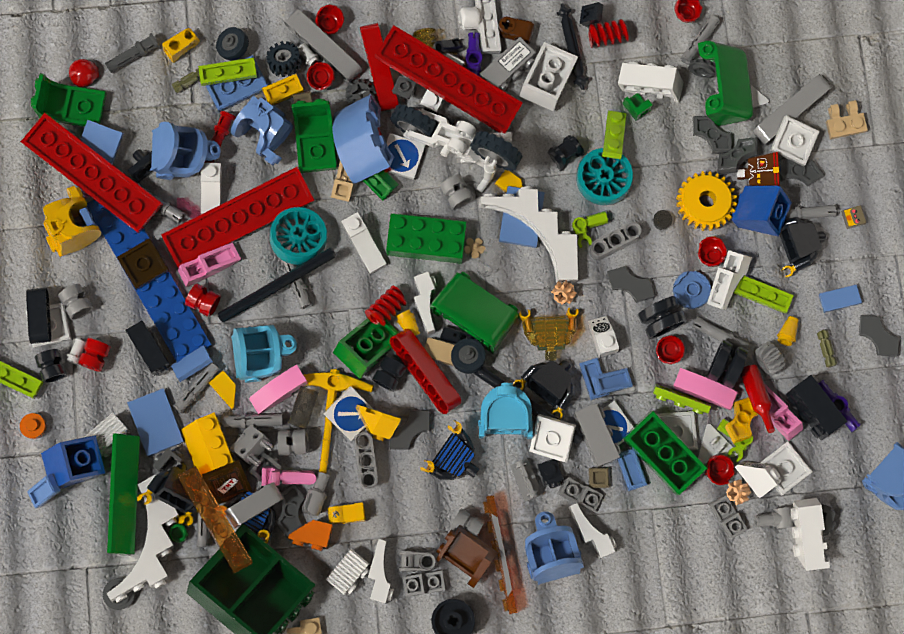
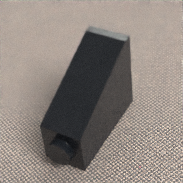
M143 320L126 329L125 331L150 372L154 376L165 374L171 365Z

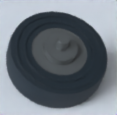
M237 27L225 29L219 35L216 42V49L219 55L229 61L241 58L249 46L248 36Z
M474 339L460 340L451 351L452 364L458 371L465 374L479 371L486 360L484 347Z

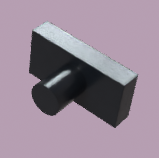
M141 149L133 153V158L137 163L129 168L128 172L137 183L153 172L150 171L152 151L147 155Z

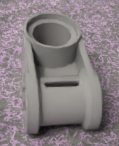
M399 551V555H401L399 572H430L437 565V561L431 553ZM426 557H430L433 560V564L428 568L422 565V561Z

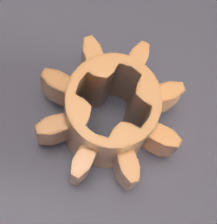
M567 280L563 283L558 281L551 291L554 294V300L561 303V305L565 302L570 304L577 294L574 291V285L567 282Z
M741 479L728 483L729 488L726 493L730 501H735L736 505L749 501L748 496L751 491L748 483H742Z

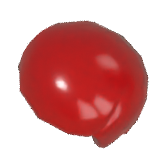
M677 0L674 6L677 18L685 23H693L699 19L703 9L699 0Z
M328 4L319 9L315 23L325 34L332 35L341 29L344 23V15L340 8Z
M75 60L69 67V79L79 87L90 86L99 77L98 67L90 60Z
M314 63V65L309 67L306 74L307 82L316 90L328 89L335 80V72L328 63Z
M711 236L706 237L699 243L698 257L704 265L717 267L725 261L727 248L722 239Z
M668 335L662 337L657 343L656 354L661 362L670 365L676 364L683 359L685 346L677 336Z
M723 454L710 457L705 465L707 467L705 470L706 476L712 483L717 485L728 484L731 477L735 474L733 461L730 457Z

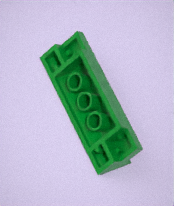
M113 433L107 553L119 554L122 556L135 554L140 436Z

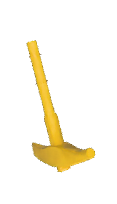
M337 369L330 370V373L303 374L308 383L305 386L320 387L328 391L326 410L336 401L337 392L345 391L351 386L355 390H364L372 393L374 386L354 377L340 374V371ZM326 416L321 459L319 461V472L325 474L327 473L329 463L328 458L333 424Z

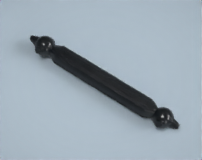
M561 3L557 16L562 17L561 25L568 53L578 56L573 68V74L577 78L573 82L574 85L577 84L581 90H584L586 81L589 80L588 77L585 78L583 76L584 68L572 19L569 17L572 11L565 7L564 3Z

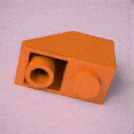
M312 520L289 534L288 539L292 540L294 545L303 547L305 543L312 545L311 549L322 551L323 548L328 549L333 525Z

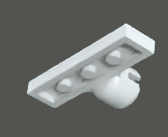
M475 0L474 7H462L458 16L460 28L463 30H478L482 54L500 53L501 44L495 0Z

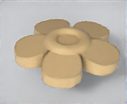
M468 238L464 252L466 254L471 253V257L476 259L479 257V254L485 253L486 248L481 246L483 241L480 238H476L475 241L472 238Z

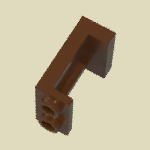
M459 525L455 531L450 530L445 537L447 543H442L436 551L439 554L436 561L439 562L442 558H445L471 577L467 584L474 588L498 552Z

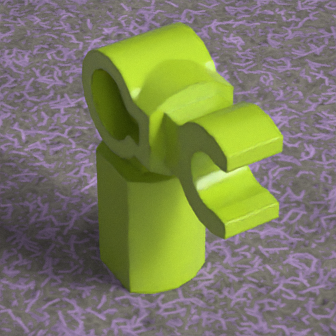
M605 211L586 216V219L582 217L574 219L572 229L579 238L577 241L579 249L582 248V240H586L589 246L592 245L591 238L586 234L588 233L587 227L594 228L608 224Z
M723 418L717 430L730 438L725 429L729 421ZM753 436L735 443V447L728 451L727 456L729 457L735 452L738 454L736 462H739L743 457V451H746L752 443Z

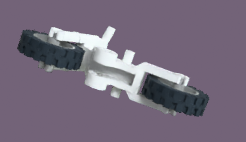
M401 104L396 106L390 117L392 124L401 129L406 139L414 140L433 148L442 145L444 146L440 152L442 156L447 157L451 151L462 158V160L483 167L484 178L476 188L481 193L494 178L496 167L507 171H514L523 157L522 153L518 151L519 149L512 146L513 144L509 142L510 139L508 137L504 138L500 133L496 136L486 131H479L475 134L476 128L465 121H458L455 126H452L445 117L425 111L424 109L415 110L413 107Z

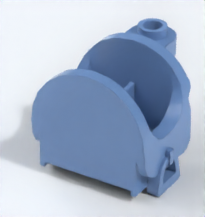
M253 96L237 115L231 128V134L239 138L254 127L260 132L256 153L261 157H265L264 160L274 165L275 163L279 164L282 160L274 150L291 133L293 124L284 118L285 113L276 106L271 105L263 98L257 99Z
M166 121L161 122L158 128L152 130V164L150 171L156 172V178L172 180L174 177L187 178L200 172L205 160L213 161L219 158L221 149L217 142L207 140L205 133L200 129L176 126Z
M896 442L894 449L870 475L867 474L868 478L865 477L862 483L867 490L874 493L885 504L895 510H904V447Z
M550 512L539 513L535 518L537 531L525 539V552L528 561L526 564L530 578L533 581H537L538 585L580 574V569L584 568L581 551H579L571 527L557 526L555 517ZM547 519L548 522L544 523L542 520Z

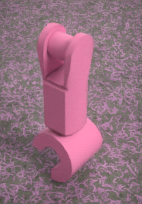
M264 466L262 467L261 486L272 482L277 486L280 485V481L282 484L311 485L316 482V476L311 470H282L280 473V470L276 467Z

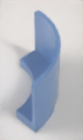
M371 94L337 111L333 117L332 127L335 147L339 159L353 183L360 182L389 168L394 159L384 136L379 135L378 127L381 126V108Z

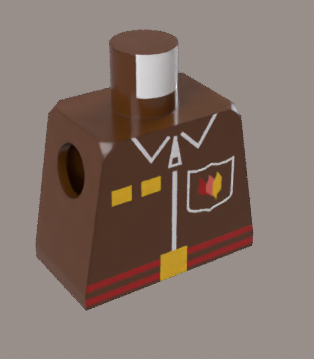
M778 152L749 158L748 168H739L737 179H749V186H780Z

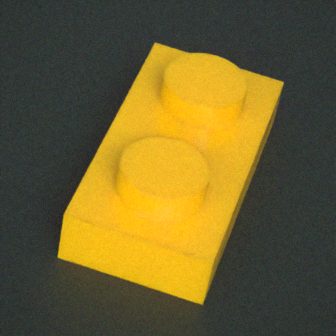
M297 74L262 88L267 102L271 105L292 98L294 94L304 92Z

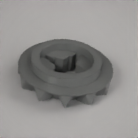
M698 58L690 61L688 69L694 75L703 78L717 75L715 62Z
M356 78L346 88V98L350 104L361 99L359 94H355L358 92V87L362 91H366L363 93V98L371 94L375 99V88L365 78Z
M123 578L112 579L104 587L103 600L111 609H125L134 600L135 592L133 590L126 594L127 598L118 603L116 601L111 602L107 593L118 586L124 580Z

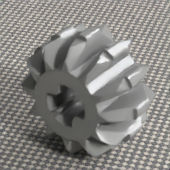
M763 343L754 351L755 360L766 374L772 376L779 373L786 366L785 358L773 343Z

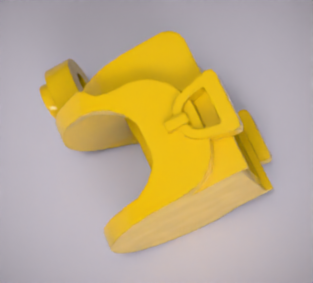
M71 186L67 188L69 198L54 201L43 207L45 214L44 227L49 235L46 237V240L52 252L57 251L59 257L87 247L101 235L98 226L79 227L74 221L81 214L79 210L87 207V202L83 198L79 187Z

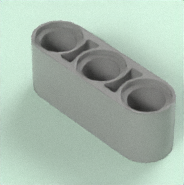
M631 222L595 240L590 247V256L595 260H602L635 243L641 235L640 225ZM633 229L637 235L630 236L627 231ZM617 238L620 240V244L614 245L610 239ZM600 246L604 252L596 253L594 247Z
M361 432L354 438L358 480L363 488L371 489L378 482L373 439L369 433ZM360 436H366L368 439V444L365 447L360 446L358 443ZM363 455H367L371 459L368 466L361 464V457ZM367 474L373 477V483L369 486L363 482V478Z
M272 482L224 512L233 527L236 528L284 498L275 483Z

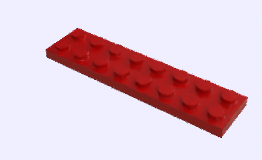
M393 25L374 56L377 60L499 133H506L522 105L521 101Z
M46 113L41 116L20 141L138 234L163 205Z
M295 167L161 234L179 269L180 265L197 259L199 255L225 246L273 222L282 211L293 207H303L313 202L314 198L298 167Z

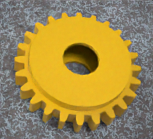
M702 171L700 176L694 173L693 179L688 177L687 183L683 181L681 185L683 188L678 190V193L681 194L676 197L679 200L676 207H681L678 213L684 214L682 220H689L687 225L695 224L694 229H697L698 226H701V231H704L705 227L712 231L713 226L719 229L720 223L724 226L727 223L726 220L730 221L732 218L730 214L735 212L733 208L736 207L737 203L733 201L736 200L737 195H732L735 189H729L731 183H725V177L719 179L718 173L715 177L712 176L711 171H709L708 175H705L704 171ZM701 196H709L713 200V206L706 207L702 205L699 198Z

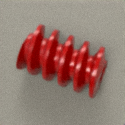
M622 19L618 20V24L613 20L611 25L608 22H604L603 26L601 23H597L596 28L593 24L589 26L588 36L591 48H593V43L600 47L601 41H603L605 46H607L608 40L615 44L616 38L619 43H622V37H625L627 42L629 41L628 29Z
M392 285L390 289L386 290L385 294L380 296V299L375 301V304L370 305V309L365 310V315L373 324L385 326V320L390 321V315L395 316V310L401 311L400 305L406 306L407 302L400 289Z

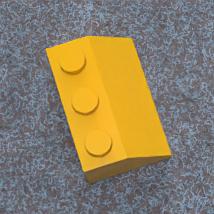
M215 412L196 419L181 429L201 484L205 483L202 474L235 462Z

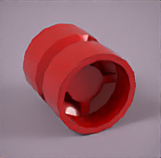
M196 283L189 291L185 305L194 310L198 308L201 314L211 317L218 307L221 296L213 291L207 292V288Z
M87 338L84 346L85 353H81L78 364L88 369L102 372L105 364L103 359L108 357L111 346L101 341Z

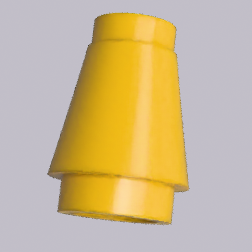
M410 309L396 316L397 322L403 330L409 329L415 336L420 334L414 312L411 313Z
M789 316L777 334V341L780 344L792 346L796 341L799 322L797 318Z

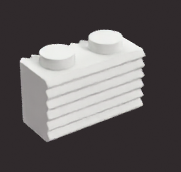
M112 412L85 437L96 435L101 457L103 455L106 457L112 453L113 433L127 435L130 433V430Z
M350 549L326 580L343 595H346V593L351 594L357 587L355 582L360 577L363 579L369 573L370 569L368 567L370 564Z

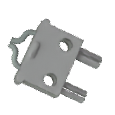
M251 424L243 434L239 433L236 436L237 441L230 447V451L237 458L240 457L250 466L252 463L255 466L261 464L258 456L265 448L268 451H272L269 447L274 449V446L270 444L271 441L254 424Z

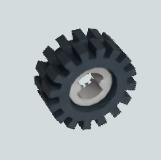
M281 41V45L275 43V47L271 46L266 56L271 72L275 73L278 77L280 74L282 77H285V74L291 76V72L295 74L297 72L296 69L299 70L301 68L300 65H302V58L298 47H295L294 43L290 45L289 41H286V44Z

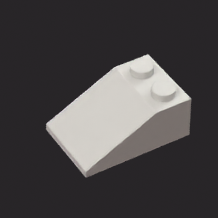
M544 42L522 86L520 97L554 111L578 56Z

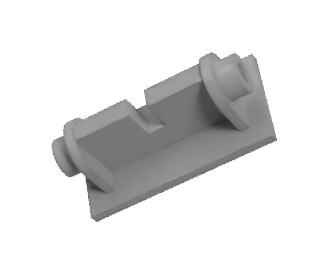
M528 459L520 460L510 466L524 502L543 495Z

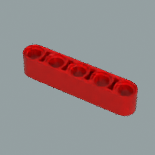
M378 23L361 26L360 32L381 112L395 109L399 103L397 95L392 92L394 83L390 67L374 58L383 43Z
M404 329L390 338V345L442 414H447L461 404V397L411 330Z

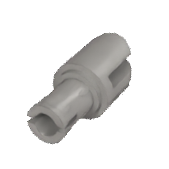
M318 472L314 487L308 489L302 506V511L305 514L320 515L327 497L324 491L330 475Z

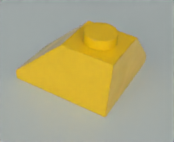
M356 405V410L367 431L373 434L372 438L383 441L384 438L390 439L401 418Z

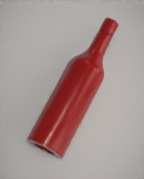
M757 365L745 366L741 373V378L755 413L762 417L767 432L773 433L775 428L770 416L772 403Z

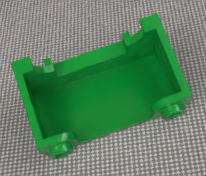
M713 41L698 43L700 56L705 60L715 62L719 94L710 96L705 102L706 115L717 126L749 120L753 115L754 109L746 53L740 48Z
M457 272L430 305V312L436 316L443 314V319H448L476 338L479 343L484 341L485 349L494 354L519 318L518 309L510 303L508 305L471 281V277L465 272Z

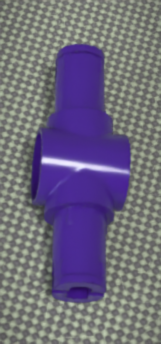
M473 32L468 33V49L466 50L465 64L466 69L479 76L482 66V54L479 48L480 33L475 32V38H473ZM471 58L478 59V62L471 63L469 60Z
M824 380L818 383L833 403L836 401L841 404V410L839 411L848 421L845 425L849 430L853 432L861 424L850 413L851 410L848 407L847 400L836 392L834 393Z

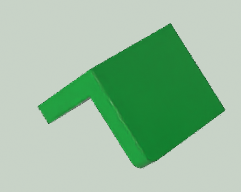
M638 93L630 98L627 96L623 101L624 107L635 121L650 112L653 106L649 99L644 101Z

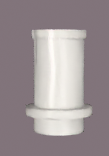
M306 43L298 47L300 55L306 61L307 66L311 67L314 63L319 62V56L314 54Z
M75 339L70 354H67V361L78 364L86 342Z

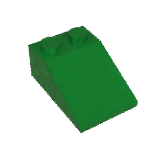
M367 318L342 338L333 351V354L359 379L373 369L393 349L390 345V338L399 332L386 320V325L382 326L380 324H373Z

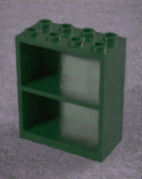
M242 524L189 581L187 594L234 634H283L287 629L289 620L293 622L300 614L302 606L305 608L311 602L315 594L313 590L316 584Z

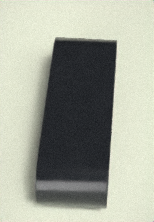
M27 289L26 304L29 341L31 344L51 342L48 289Z

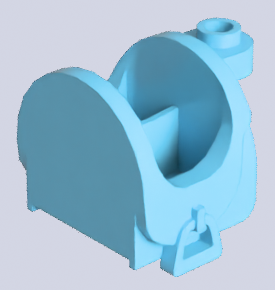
M274 325L234 328L231 339L236 378L245 380V383L260 382L262 378L279 374L282 368V356L293 354L297 348L295 338L291 335H279ZM285 342L290 343L291 347H287Z
M501 383V386L492 389L484 398L481 406L480 420H478L479 438H484L486 434L524 435L527 439H532L531 402L521 389L513 386V383Z

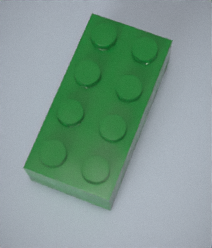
M391 213L386 254L387 256L462 264L466 222Z
M649 411L622 437L675 495H680L707 469L654 411Z

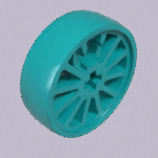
M598 148L589 152L580 161L576 172V183L580 193L588 201L596 205L607 206L621 201L628 194L633 182V170L629 160L623 154L621 159L611 158L616 160L611 168L608 167L609 157H605V161L602 157L603 148ZM596 161L601 164V168L595 169L591 163ZM618 164H621L623 169L613 172V169ZM585 166L588 168V171H589L590 173L584 172V167H585ZM626 173V179L614 177ZM601 175H608V178H601ZM583 177H589L594 179L585 182L583 180ZM614 182L625 183L626 185L620 188ZM594 183H597L592 190H589L586 187ZM599 186H601L600 196L594 194ZM610 186H612L619 193L613 194ZM604 187H606L609 196H603Z
M293 207L282 211L274 219L270 228L269 240L274 253L281 260L289 264L301 265L324 251L327 242V229L322 218L314 211L302 207ZM294 219L295 225L292 226L288 220ZM298 219L305 220L303 225L298 224ZM284 223L288 229L281 227V225ZM311 229L313 231L316 230L317 232L315 234H310L307 230ZM295 247H297L298 253L293 252ZM301 247H303V249H304L306 252H304V253L301 252Z

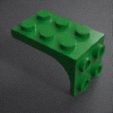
M40 73L39 78H36L35 96L31 98V107H33L39 118L46 113L58 123L84 127L87 120L98 124L101 123L107 95L105 91L63 85L48 79L43 73Z
M316 99L314 102L297 101L295 104H292L300 173L337 170L330 102L325 99Z

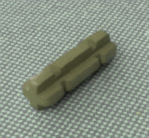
M199 68L196 69V72H191L182 77L181 81L177 80L172 83L176 93L181 92L184 87L188 88L199 81Z
M821 330L817 333V336L821 340L820 346L823 357L826 358L824 360L826 367H834L837 365V361L833 357L834 350L831 340L828 339L830 337L828 330Z

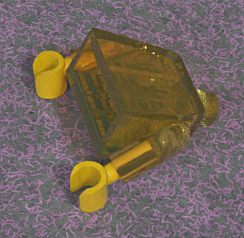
M568 308L566 316L531 317L530 310L527 309L528 315L524 317L521 315V311L519 312L524 335L531 345L537 346L538 350H545V360H557V350L565 349V346L572 341L576 334L578 309L575 310V315H572L569 312L570 308Z

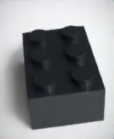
M812 375L785 394L787 402L799 411L800 419L804 423L807 422L809 424L811 433L817 439H825L848 422Z

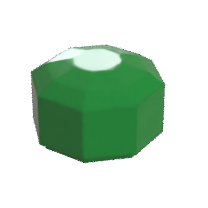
M181 524L171 526L168 532L170 540L178 544L186 541L189 534L187 528Z

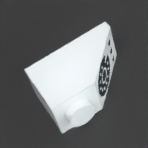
M604 316L588 321L598 357L617 353L619 350L618 342L608 318Z
M742 461L735 466L759 498L782 481L779 472L775 468H771L770 465Z

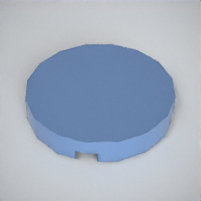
M696 271L682 273L673 285V295L676 296L681 306L688 309L700 308L706 304L711 292L710 281L705 275Z

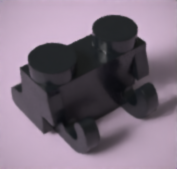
M571 135L566 136L563 139V143L558 147L552 146L548 150V154L560 171L566 166L565 163L568 158L574 154L577 157L585 154L583 146L579 143L578 139Z

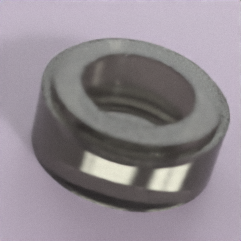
M658 211L653 217V224L659 230H666L672 224V216L668 211Z

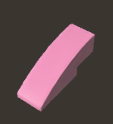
M232 242L180 265L178 272L185 286L188 287L240 261L241 258Z
M296 364L258 390L249 400L258 415L289 398L293 392L308 383Z
M680 368L673 385L678 391L693 395L697 399L728 410L732 409L738 394L737 391L682 368Z
M765 384L772 403L770 410L772 423L790 441L803 430V424L789 410L788 406Z

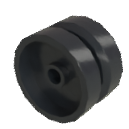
M676 296L662 299L638 313L637 316L642 324L651 323L645 330L649 339L662 336L687 322L683 311L674 312L680 305Z
M723 339L713 358L707 378L717 382L724 372L722 383L724 386L732 389L744 369L749 350L738 346L731 356L733 344Z
M458 599L445 600L438 604L433 611L431 618L432 629L435 634H471L475 625L474 613L464 601ZM455 618L457 620L456 625L452 626L449 620Z

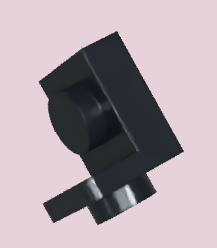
M597 2L582 6L580 24L589 28L591 24L595 26V23L601 22L603 4Z
M552 459L537 464L544 487L549 486L552 489L561 486L560 482L564 481V477L560 472L557 460Z

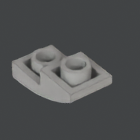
M566 476L557 493L592 512L596 511L603 497L601 493Z
M724 494L708 504L730 539L748 530L739 513L733 508L727 495Z
M444 571L403 577L406 597L447 590Z

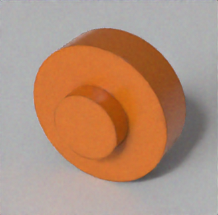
M36 413L25 415L20 422L21 433L29 439L40 438L44 435L47 428L45 419Z

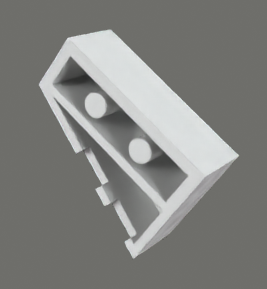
M636 62L622 63L618 85L622 91L638 93L644 96L645 93L656 94L658 99H662L663 96L674 98L676 103L680 102L684 83L677 68L674 66L665 65L661 67L652 63L640 65Z
M817 498L793 501L791 517L795 525L792 527V535L796 541V545H793L794 556L799 559L806 571L830 568L829 561L824 557V549H827V543H823V530H825L821 503Z

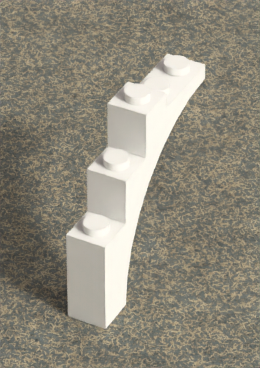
M530 186L521 187L517 191L516 197H514V194H503L502 197H495V194H484V197H480L479 208L507 213L521 220L538 235L550 254L556 283L558 281L563 283L565 280L575 283L578 280L577 234H571L570 231H563L558 234L557 212H552V209H541L538 212V189H532Z
M156 475L138 484L141 493H145L148 490L147 486ZM154 493L151 494V502L146 504L148 530L141 556L130 574L118 586L107 593L111 602L116 601L118 603L127 598V593L132 590L134 592L141 590L145 587L144 583L146 582L150 588L155 587L157 589L166 584L165 580L168 579L158 557L164 558L171 554V549L174 546L163 527L169 528L176 524L179 514L174 507L155 498ZM143 495V499L146 502L147 498Z

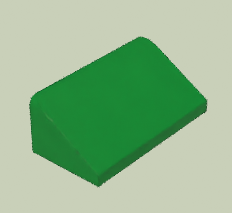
M383 170L362 180L382 201L399 185Z

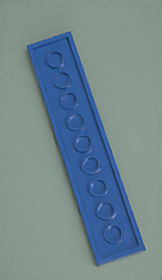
M93 199L87 203L90 213L116 258L149 238L144 228L138 234ZM170 272L165 273L136 291L177 363L203 345L206 349L212 346L191 308L185 305V298Z

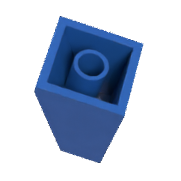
M745 186L743 192L739 195L738 205L734 209L735 212L732 213V221L738 228L779 237L792 202L780 186Z
M96 435L60 442L41 453L46 474H53L59 489L70 487L105 474Z

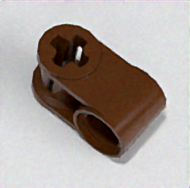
M506 16L499 22V35L502 38L513 41L521 37L527 44H530L535 25L530 21Z

